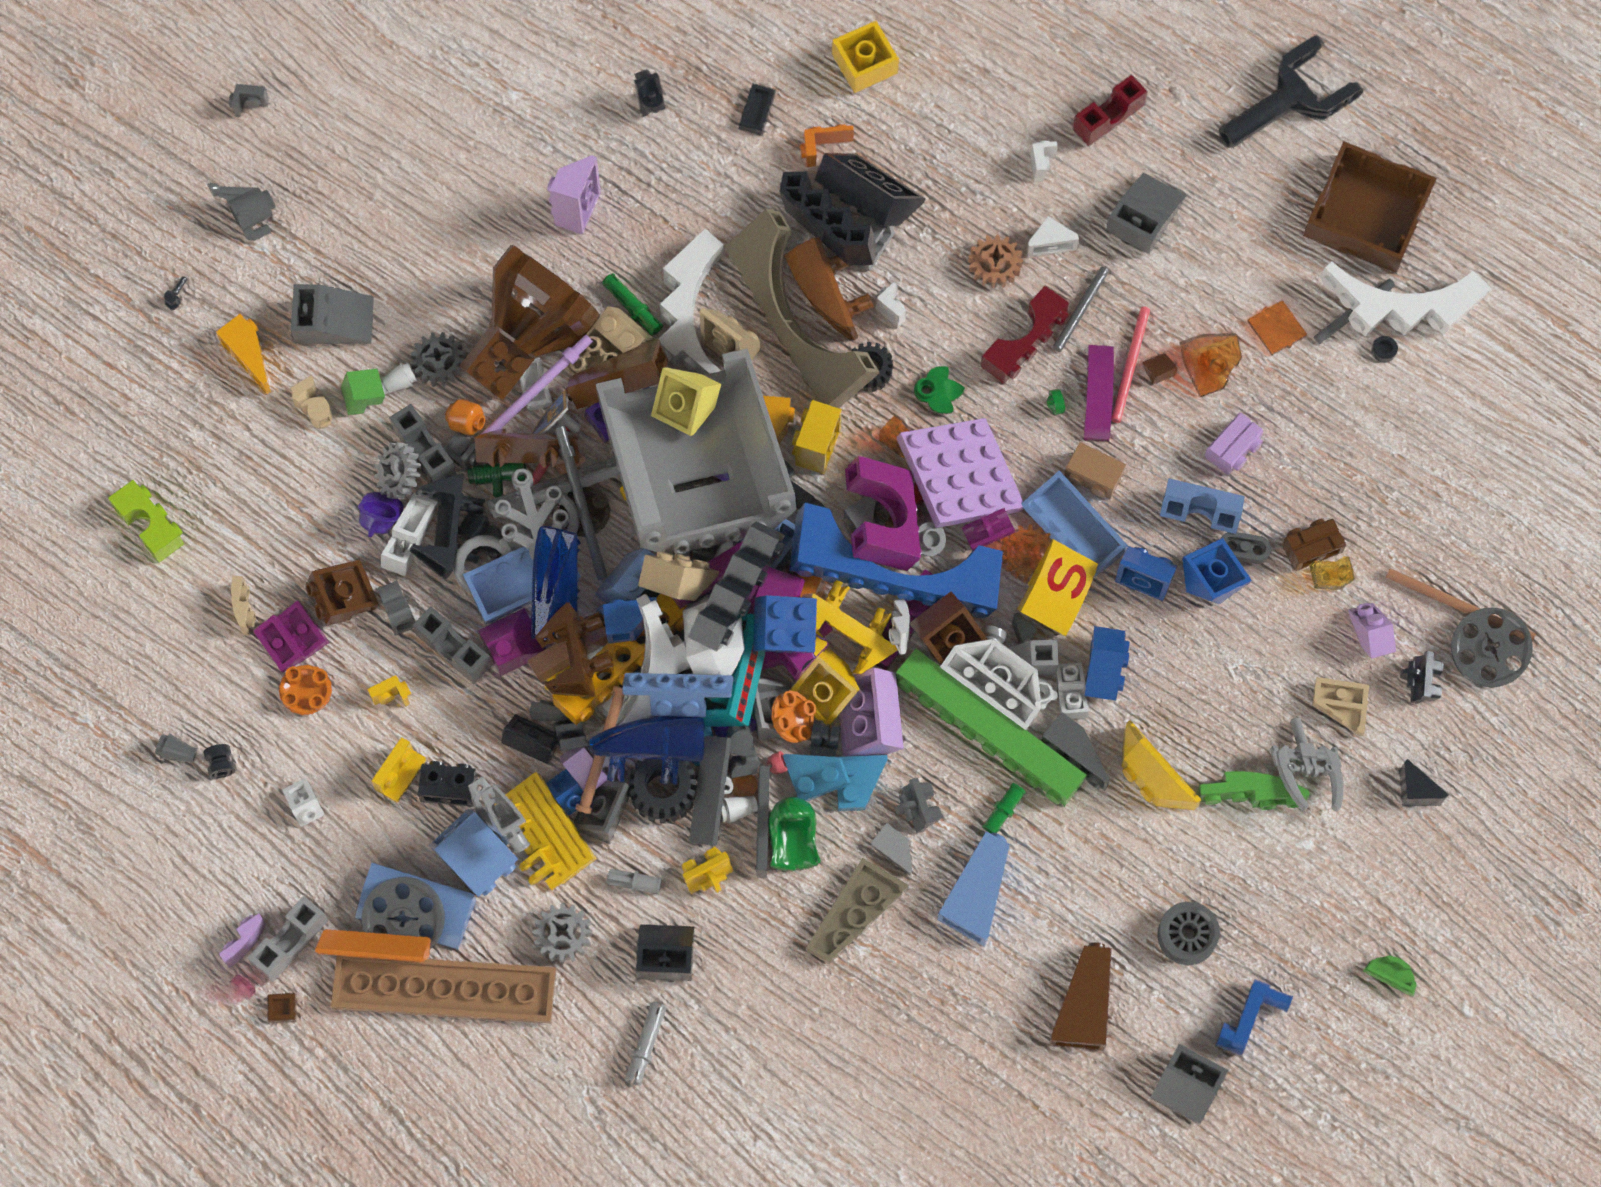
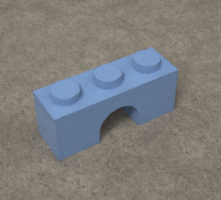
M1168 478L1160 516L1185 522L1187 515L1199 513L1211 520L1212 529L1236 534L1245 496Z

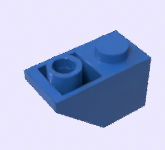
M647 596L651 602L654 600L657 602L656 597L651 598ZM617 599L610 601L608 604H603L608 644L636 640L644 630L643 617L637 600L624 601Z

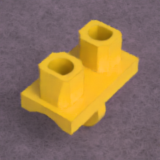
M713 847L705 852L706 862L699 866L695 860L691 859L681 865L684 872L682 875L690 894L700 889L705 891L711 887L716 893L722 891L719 883L727 879L726 875L734 872L726 851L721 853L716 847Z

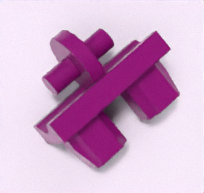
M1005 508L987 516L984 514L980 516V519L962 527L972 551L978 545L987 546L1015 533Z

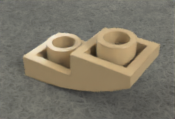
M232 575L231 599L234 615L243 635L249 636L250 627H254L256 621V612L252 610L249 602H244L249 600L250 587L247 586L243 576Z

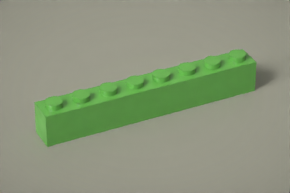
M915 649L897 670V685L906 693L912 692L919 697L918 701L928 709L932 707L939 712V716L943 721L950 725L952 723L961 729L960 732L969 740L975 739L982 744L981 747L986 753L991 756H998L1010 771H1018L1022 774L1030 786L1041 788L1046 792L1047 798L1053 803H1061L1063 806H1066L1084 783L1086 778L1084 772L944 671L918 649Z

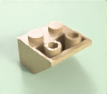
M657 552L656 556L645 555L638 586L675 599L695 601L718 577L719 571L709 568L710 563L700 560L692 562L689 560L690 557L686 555L674 554V558H672L673 555Z

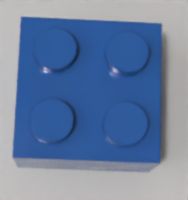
M769 595L755 597L753 651L798 654L814 653L817 598Z

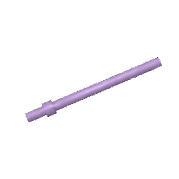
M585 334L572 348L568 347L562 353L563 356L481 434L503 428L570 363L573 365L580 358L578 355L593 341Z

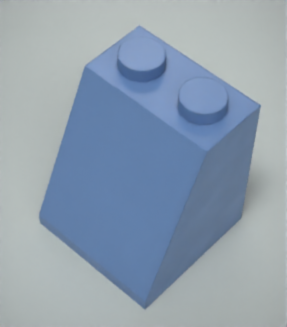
M645 548L627 553L595 592V596L607 604L617 599L624 601L635 600L637 597L645 594L651 598H657L661 593L638 586L645 555H656Z
M467 809L428 845L478 897L481 894L484 896L489 894L496 887L494 882L501 875L504 877L508 876L516 868L514 863L518 860L483 820L470 809Z

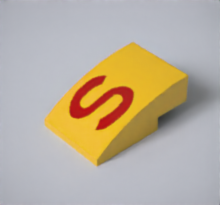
M1052 539L1027 584L1029 588L1017 610L1066 636L1085 600L1098 563Z

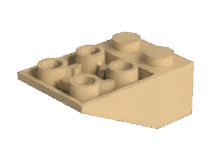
M608 306L586 334L593 342L578 355L580 358L573 365L570 363L565 369L572 375H575L650 342L654 338L621 309Z

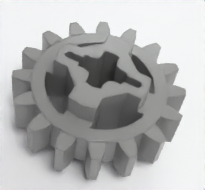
M399 442L389 443V448H383L384 455H378L380 461L379 464L375 465L378 473L374 475V478L379 479L376 487L382 488L381 494L387 495V498L405 499L406 494H412L411 486H417L415 480L416 477H420L417 468L421 466V463H416L419 455L413 453L414 447Z
M561 903L558 910L553 905H550L551 912L547 914L545 911H542L541 916L543 920H535V925L539 928L533 930V936L539 938L534 942L535 946L542 947L540 950L542 956L549 953L551 962L556 957L560 958L561 964H564L565 957H569L574 962V954L578 953L583 956L585 953L582 947H590L591 945L590 941L586 939V937L593 936L592 930L586 929L591 925L590 920H582L585 913L583 910L576 913L575 905H572L569 910L565 908L564 903ZM558 917H568L567 919H557ZM548 926L551 934L545 940V929ZM578 926L581 928L579 940L574 936ZM557 929L563 932L567 930L569 939L563 935L558 936ZM559 947H568V948H569V949H566V950H558Z

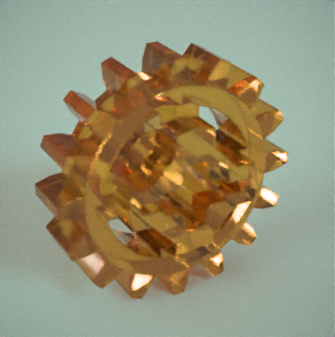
M1029 524L1027 530H1024L1019 525L1017 533L1008 535L1009 538L1004 537L1002 540L1004 546L1000 547V550L1003 551L1004 555L1002 556V564L1008 563L1006 572L1014 570V578L1017 579L1021 574L1024 575V581H1028L1029 576L1033 575L1042 559L1040 552L1043 548L1046 552L1051 543L1048 542L1051 534L1042 535V527L1034 531L1032 524ZM1012 546L1015 547L1014 550L1016 551L1014 557L1011 554Z

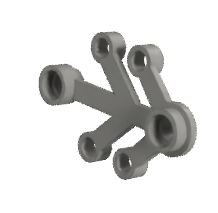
M518 469L512 475V483L514 488L521 492L527 515L511 508L507 500H499L495 505V510L499 517H507L531 530L533 539L519 533L517 527L510 523L503 526L502 536L506 541H514L529 549L530 557L535 562L547 563L555 556L556 550L553 544L561 529L569 523L567 512L564 510L554 512V523L545 536L541 527L555 504L562 500V492L557 486L549 487L546 491L547 498L537 513L530 489L533 486L532 474L527 469ZM520 475L527 477L525 481H518L517 478ZM552 492L559 493L557 498H551L549 495ZM505 505L508 509L505 512H500L499 507ZM560 515L566 517L563 522H558L556 518ZM508 529L515 531L511 536H507L505 532ZM540 546H545L547 548V550L544 553H539L537 551V549Z

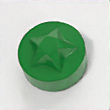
M1050 390L1046 400L1047 407L1052 410L1054 415L1064 414L1065 402L1061 390Z

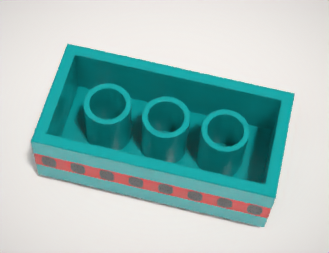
M746 614L745 617L741 616L744 651L735 670L731 674L733 676L731 697H705V717H691L706 727L749 726L765 652L753 651L754 614Z

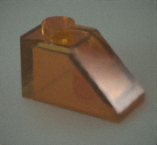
M1236 333L1201 334L1179 342L1184 366L1199 397L1224 389L1229 381L1227 379L1234 366H1238L1242 359Z

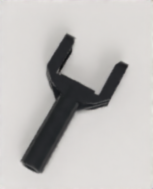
M1314 35L1282 56L1278 69L1277 90L1221 126L1219 134L1222 141L1229 148H1234L1290 111H1295L1306 118L1324 121L1358 99L1364 92V89L1358 82H1349L1322 101H1317L1318 97L1295 71V69L1314 58L1323 47L1324 41L1319 35Z

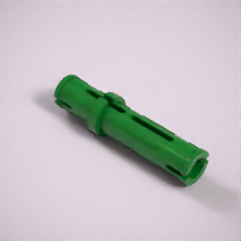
M614 273L604 278L602 285L629 311L631 318L635 322H639L651 336L661 331L663 324L650 312V308L646 304H642Z

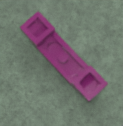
M1088 345L1084 440L1106 442L1110 440L1114 346Z

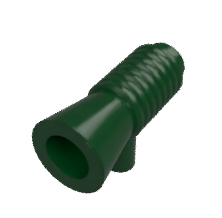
M497 463L495 467H492L490 464L474 465L473 468H468V480L470 484H475L476 486L492 484L493 497L497 498L503 496V481H512L513 473L518 469H527L526 463H504L502 467H500V463ZM520 475L517 480L525 481L527 477Z

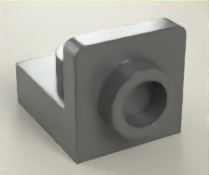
M235 84L234 93H230L229 106L233 108L236 117H241L243 105L252 108L268 107L269 97L265 86Z
M459 432L443 448L451 460L465 471L478 463L476 462L475 442H472Z

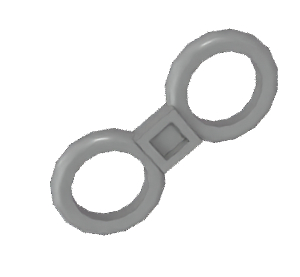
M541 490L532 494L535 505L546 500L547 490ZM552 492L549 496L557 498L559 493ZM562 493V500L559 503L566 509L569 515V525L562 539L565 545L568 546L576 537L580 526V519L575 503L566 494ZM523 503L519 512L527 515ZM518 524V532L533 539L531 530ZM512 530L506 535L511 536L514 534L515 531ZM480 535L467 540L458 549L454 558V575L458 584L467 593H470L463 574H465V559L473 549L479 546H490L496 548L504 556L523 546L514 541H506L503 537L499 539L491 535Z

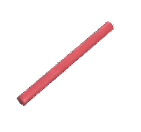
M1145 306L1140 308L1111 417V421L1114 423L1121 422L1150 313V308Z

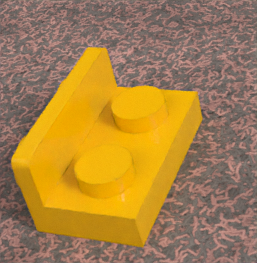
M401 737L372 779L375 790L394 802H399L421 770L422 764H425L426 758L413 750L411 742Z

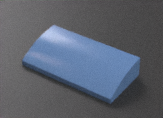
M1060 471L1021 503L1023 509L1051 540L1054 539L1098 563L1095 576L1122 557L1128 548L1123 539Z
M560 533L553 543L556 550L555 556L547 563L535 562L530 557L529 549L521 547L463 574L485 625L581 580V576ZM540 546L537 549L539 553H544L547 550L545 546Z
M371 863L357 907L356 919L362 920L364 903L369 894L378 885L397 877L416 878L434 889L444 907V929L436 944L459 950L476 903L475 894ZM400 883L396 887V893L400 898L405 899L409 896L410 889L406 884ZM376 897L373 907L378 912H384L387 908V903L385 899ZM423 897L419 902V906L422 911L430 912L433 909V901L428 897ZM402 911L401 915L394 918L388 917L389 919L401 920L402 925L411 919H418V917L409 918V916H405L404 911ZM423 924L420 928V934L422 937L431 939L434 935V930L430 925Z

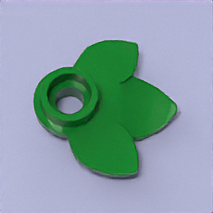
M947 366L932 368L926 378H922L915 383L914 395L919 401L928 403L932 411L940 414H950L954 412L952 401H955L963 394L965 387L956 381L948 379L949 368ZM927 388L931 393L924 394L922 390Z

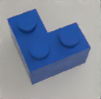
M1094 626L1084 696L1116 701L1118 691L1123 692L1125 676H1121L1122 668H1127L1130 644V641L1125 640L1124 630Z

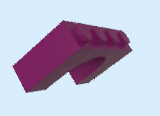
M858 455L845 468L847 491L871 497L880 502L891 515L894 528L864 521L851 534L853 557L908 571L921 559L922 554L919 542L917 506L915 504L912 471Z

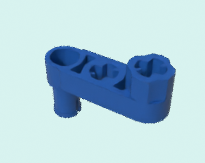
M1254 979L1237 1027L1224 1023L1215 1046L1242 1056L1260 1006L1265 1003L1287 1013L1293 996L1270 988L1269 984Z

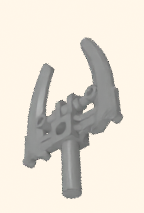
M1293 718L1290 720L1297 744L1296 748L1289 749V746L1286 745L1281 749H1278L1275 745L1270 748L1274 765L1278 769L1281 780L1295 803L1302 811H1305L1309 805L1301 794L1293 773H1302L1303 777H1308L1310 774L1311 777H1317L1320 772L1326 776L1329 775L1332 789L1331 807L1333 811L1337 812L1341 808L1344 792L1341 772L1342 765L1337 747H1332L1329 750L1325 746L1315 749L1313 743H1307L1301 719ZM1316 761H1324L1325 766L1317 765Z

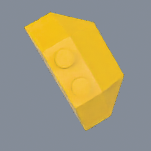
M1129 720L1123 732L1121 767L1123 768L1122 773L1130 782L1134 781L1139 786L1143 798L1148 802L1152 801L1156 807L1186 810L1198 808L1201 798L1189 787L1135 724Z

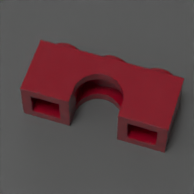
M1132 74L1113 87L1111 95L1103 104L1098 106L1093 102L1076 114L1072 130L1088 147L1145 106L1148 91Z

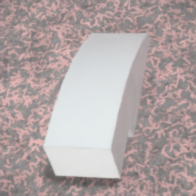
M416 493L412 495L393 527L392 537L381 554V568L403 576L406 575L415 558L409 549L413 543H416V545L422 544L437 508L438 501L416 495Z

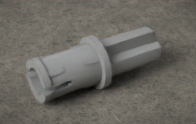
M610 869L607 876V884L632 889V892L639 890L659 895L662 878L638 874V871L632 873Z

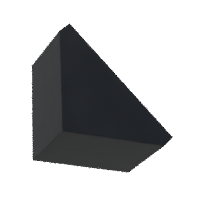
M1407 759L1399 770L1402 807L1440 806L1449 794L1410 760Z

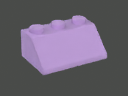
M591 155L559 168L556 176L551 177L547 190L550 192L551 215L554 217V224L556 226L580 234L584 233L601 193L596 156Z
M871 668L862 674L854 675L860 690L839 714L843 757L888 755L904 749L896 673Z

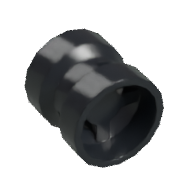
M814 719L811 746L825 744L829 748L838 749L841 723L832 722L825 724L822 720Z
M228 744L213 745L203 751L205 760L209 763L207 768L209 778L220 779L235 773L234 763L230 761L232 753Z

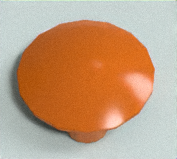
M312 665L289 667L279 685V697L283 705L291 712L300 715L314 714L322 710L329 702L332 694L331 681L327 672Z
M789 690L780 693L774 700L771 714L774 728L779 736L792 743L808 740L813 729L816 706L813 701L807 700L798 692Z

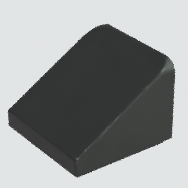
M1015 613L1012 626L1018 644L1033 640L1036 628L1019 613Z

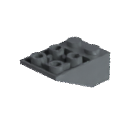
M1143 172L1122 196L1110 214L1106 231L1150 254L1187 196Z
M294 284L291 333L295 344H372L374 296L320 284Z

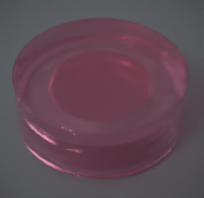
M236 974L229 981L234 990L246 1000H250L256 994L253 985L240 974Z

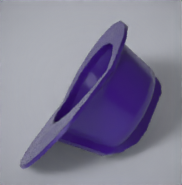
M381 492L367 493L358 505V510L360 511L359 524L368 530V537L370 538L375 533L387 534L392 530L402 514L404 505L399 499L387 498V495H382Z

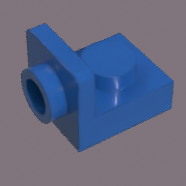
M565 769L546 782L562 809L570 816L577 811L575 808L577 804H580L583 790L569 771Z

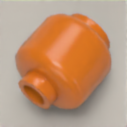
M459 399L451 403L446 410L445 420L449 428L454 432L472 436L478 430H481L485 424L483 409L476 403Z

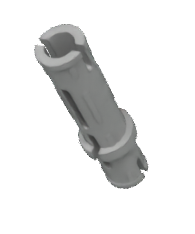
M658 1002L650 1003L636 1049L632 1050L630 1055L632 1061L624 1080L631 1083L634 1079L633 1085H642L647 1064L651 1063L653 1058L651 1053L665 1012L667 1011V1006L661 1004L656 1014Z

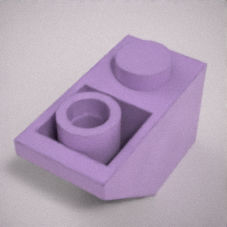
M1363 603L1356 608L1348 610L1360 645L1371 659L1396 652L1393 624L1374 603Z

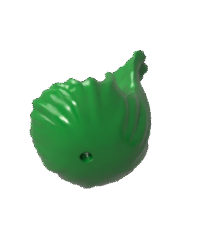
M787 797L778 801L774 805L768 820L769 837L772 845L770 867L783 871L814 868L821 862L815 844L816 814L814 808L807 801L797 797Z

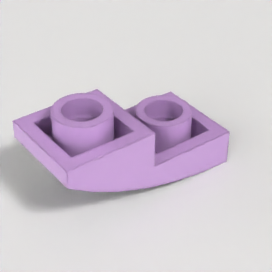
M259 913L243 919L240 922V926L236 929L242 938L238 941L235 939L228 942L222 948L223 951L219 953L228 968H231L241 960L262 934L266 923Z

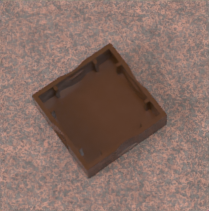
M1343 141L1330 170L1327 182L1307 222L1303 236L1397 273L1437 177L1403 164L1390 162L1376 153Z

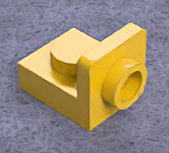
M396 675L367 689L374 705L379 703L381 705L387 704L397 694L400 695L405 707L410 705L408 696L412 694L405 680L400 682Z

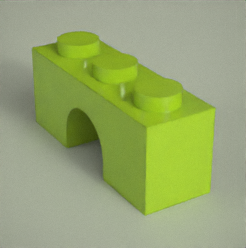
M131 480L108 497L112 507L128 526L138 519L150 520L148 528L139 534V537L144 546L160 563L184 545L180 537L183 532L174 521L172 523L168 522L165 518L168 514L159 503L153 504L150 500L152 495L144 484L138 486L134 480Z

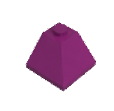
M525 608L477 630L500 676L529 663L528 660L546 650L536 640L535 636L538 632Z

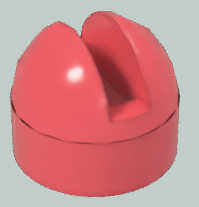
M782 751L772 754L767 760V765L773 766L770 768V772L773 774H782L788 771Z

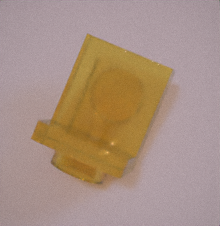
M1344 556L1336 562L1314 561L1309 564L1314 589L1340 590L1355 579L1350 557Z

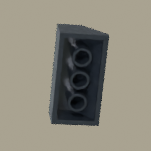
M824 153L814 179L822 185V189H828L829 193L836 194L840 197L839 200L841 202L853 205L857 208L856 211L859 214L871 217L875 220L874 223L883 228L900 226L926 200L925 197L856 153Z

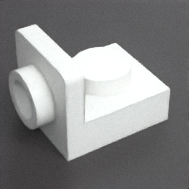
M1044 140L1032 144L1030 158L1034 182L1044 181L1046 171L1050 170L1049 158L1056 157L1057 142Z
M893 282L888 288L886 286L883 287L876 295V310L899 328L905 322L906 310L899 300L894 299L897 295L898 285Z
M307 778L282 790L300 826H304L324 816V812Z

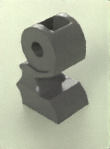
M396 580L378 587L394 635L396 636L414 629L415 619L398 581Z
M729 726L726 736L731 738L730 750L732 753L739 755L732 756L729 760L728 769L731 778L758 774L757 770L760 760L753 745V737L749 726Z

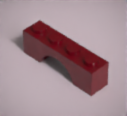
M1045 285L1029 302L1027 314L1033 324L1032 330L1025 337L1018 340L1008 341L997 338L982 355L980 367L1003 384L1010 378L1012 380L1016 378L1025 360L1029 362L1037 353L1038 349L1036 348L1040 343L1045 344L1051 338L1052 330L1057 324L1061 326L1069 316V313H1067L1069 302Z

